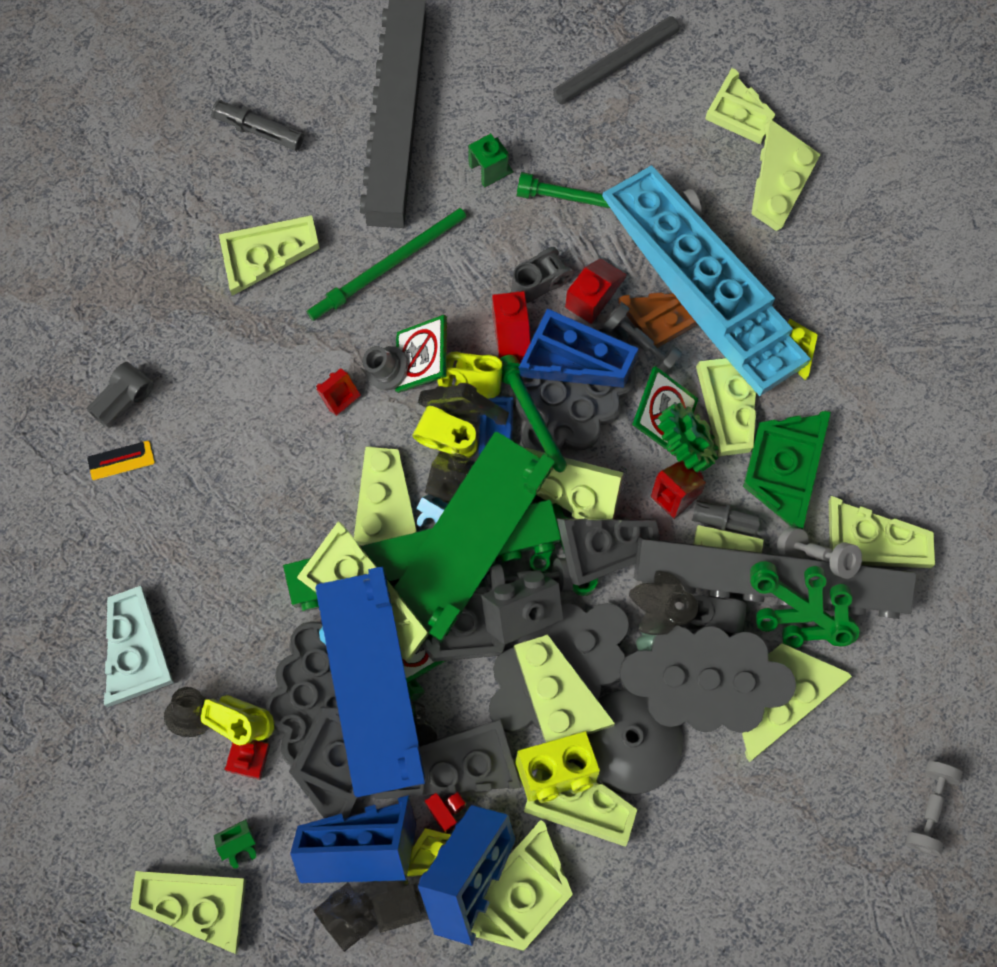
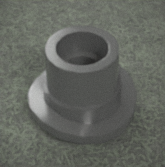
M373 346L363 356L362 363L366 370V376L369 382L376 388L388 391L397 388L404 381L408 370V360L405 353L399 348L393 346L385 348Z

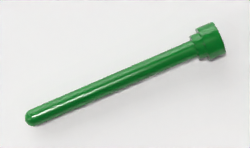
M525 172L520 174L516 197L529 199V196L535 197L538 194L610 208L602 197L603 194L538 182L539 178H534L533 174Z
M515 355L501 357V381L511 386L545 453L555 461L554 470L559 473L564 472L567 468V463L520 376L519 366L521 363Z

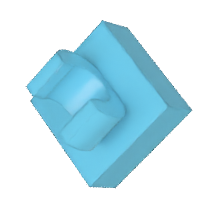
M434 493L423 496L416 508L422 512L418 517L417 525L420 527L425 525L428 518H432L436 524L449 502Z

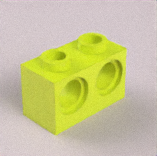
M586 731L518 750L515 761L528 802L537 799L540 803L549 802L559 797V793L571 789L574 793L588 790L593 787V783L596 782L600 772ZM571 759L578 760L583 764L584 769L579 771L572 770L567 766L566 762ZM537 769H543L549 773L551 778L540 781L533 776L532 772Z

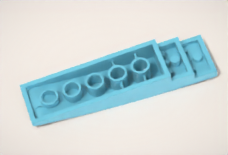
M652 165L603 192L602 197L653 268L705 334L759 396L808 365L811 358L790 337L793 328L772 306L775 300L773 295Z

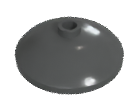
M627 689L617 690L602 696L599 703L615 725L587 735L600 770L596 782L605 785L613 792L625 795L643 794L658 788L670 778L679 764L683 749L680 725L668 727L659 724L651 717L648 711L647 697L634 695ZM628 732H635L639 740L636 743H630L626 739Z

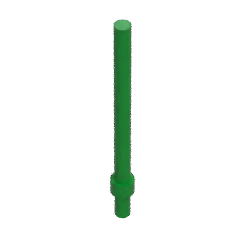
M458 208L341 288L335 287L325 294L326 298L306 311L309 318L315 321L331 309L337 310L346 304V299L465 220L467 218L465 212Z

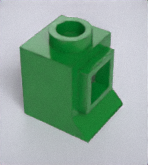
M490 133L468 145L469 166L471 169L479 165L481 166V184L484 188L514 172L509 165V153L498 137L494 138Z

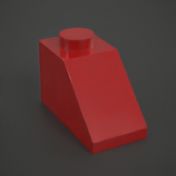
M601 258L594 261L582 270L567 290L565 308L592 324L625 280L627 274Z
M520 291L492 295V316L498 358L500 359L506 355H515L521 363L530 345L525 293Z
M681 460L657 474L651 498L675 519L702 494L706 482L700 471L698 473L695 472L693 467L687 469L685 462Z

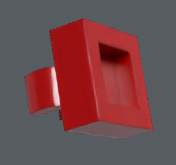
M341 368L335 373H330V377L325 382L316 385V390L327 408L336 416L361 396L348 373Z
M255 740L244 745H236L232 742L225 771L261 780L270 745Z
M437 793L425 800L426 807L443 832L448 834L453 831L457 824L453 816L466 807V803L459 793H455L444 802Z

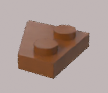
M649 293L648 297L630 298L629 295L619 297L618 303L623 302L630 308L626 315L635 328H639L651 338L656 348L698 325L673 293Z

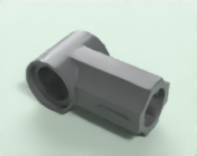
M124 362L112 373L109 385L86 409L99 423L110 429L132 404H140L150 395L154 382L132 364Z

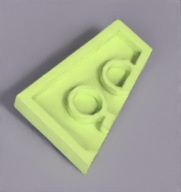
M312 215L219 234L232 296L320 249Z

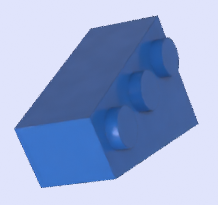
M547 309L519 366L520 376L524 378L624 388L638 359V348Z
M409 795L398 798L399 803L380 809H377L376 805L364 807L366 813L348 818H343V815L339 814L297 826L290 855L299 882L334 883L406 880L417 826Z
M471 805L463 818L458 820L455 830L447 842L440 847L437 857L428 871L422 874L418 888L434 935L470 946L473 945L476 934L471 932L475 920L479 912L486 913L490 903L484 898L491 881H499L516 840L508 814Z

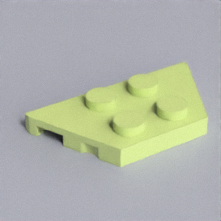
M783 643L768 654V661L784 664L792 671L795 677L796 689L794 696L788 703L781 707H765L763 718L759 725L749 732L742 733L746 748L745 754L749 762L846 683L852 676L844 670Z
M542 820L537 823L509 855L499 881H491L484 898L490 902L486 913H478L471 932L476 934L477 938L525 951L573 895L547 832L546 824Z

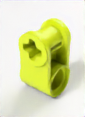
M458 351L450 352L447 354L446 377L438 379V385L441 390L449 394L470 395L484 399L494 398L501 392L502 361L492 355H475ZM457 360L456 368H453L454 361ZM453 378H456L455 385H452Z
M434 406L426 407L412 434V437L420 444L442 451L457 459H469L474 456L478 449L476 431L472 424L449 415Z

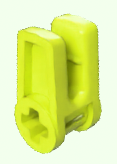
M229 695L222 696L219 701L207 699L204 702L201 722L236 745L248 744L253 739L258 741L267 739L273 733L274 720L266 709Z

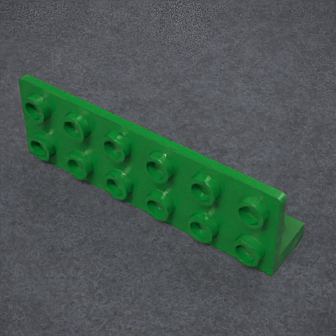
M494 432L394 587L429 631V635L443 643L553 470L555 464L553 459L545 454L539 458L499 432Z

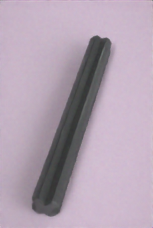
M673 16L662 20L555 87L553 90L554 98L559 104H565L679 31L678 21Z

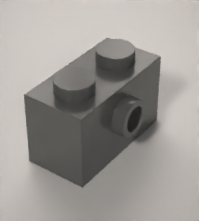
M541 571L528 573L520 580L510 584L498 585L494 590L481 595L486 631L503 644L563 620L559 583Z

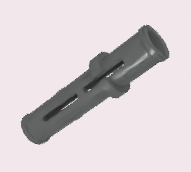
M220 99L213 105L211 117L235 126L237 131L253 133L296 152L302 145L304 133L253 114L249 108L243 107L241 109Z

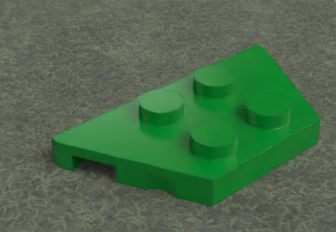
M822 411L819 415L803 418L800 415L793 416L783 421H764L758 425L743 487L791 527L803 530L831 412Z

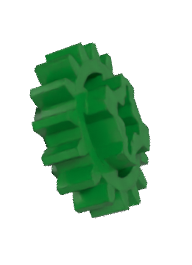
M674 403L662 411V414L658 416V419L661 421L658 428L664 432V435L661 437L668 442L666 447L672 455H676L678 462L683 460L687 469L693 467L697 473L701 470H706L716 463L715 460L719 456L716 453L718 446L712 441L715 437L709 432L711 430L709 424L705 420H700L699 414L694 415L691 407L687 406L684 408L682 403L677 405Z

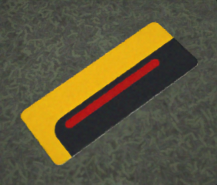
M149 441L91 455L87 458L92 480L154 464Z

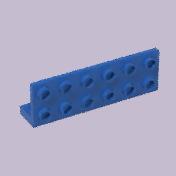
M383 566L368 569L369 574L321 583L315 587L355 797L426 783L390 593Z

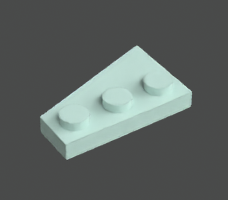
M138 586L108 597L106 630L108 649L107 661H105L107 679L106 693H104V705L107 708L174 683L143 588Z

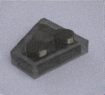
M459 383L457 386L450 387L437 386L435 389L423 390L420 392L417 402L425 408L427 406H434L449 415L468 421L478 422L481 414L488 416L498 425H506L509 412L478 393L476 387L467 383Z

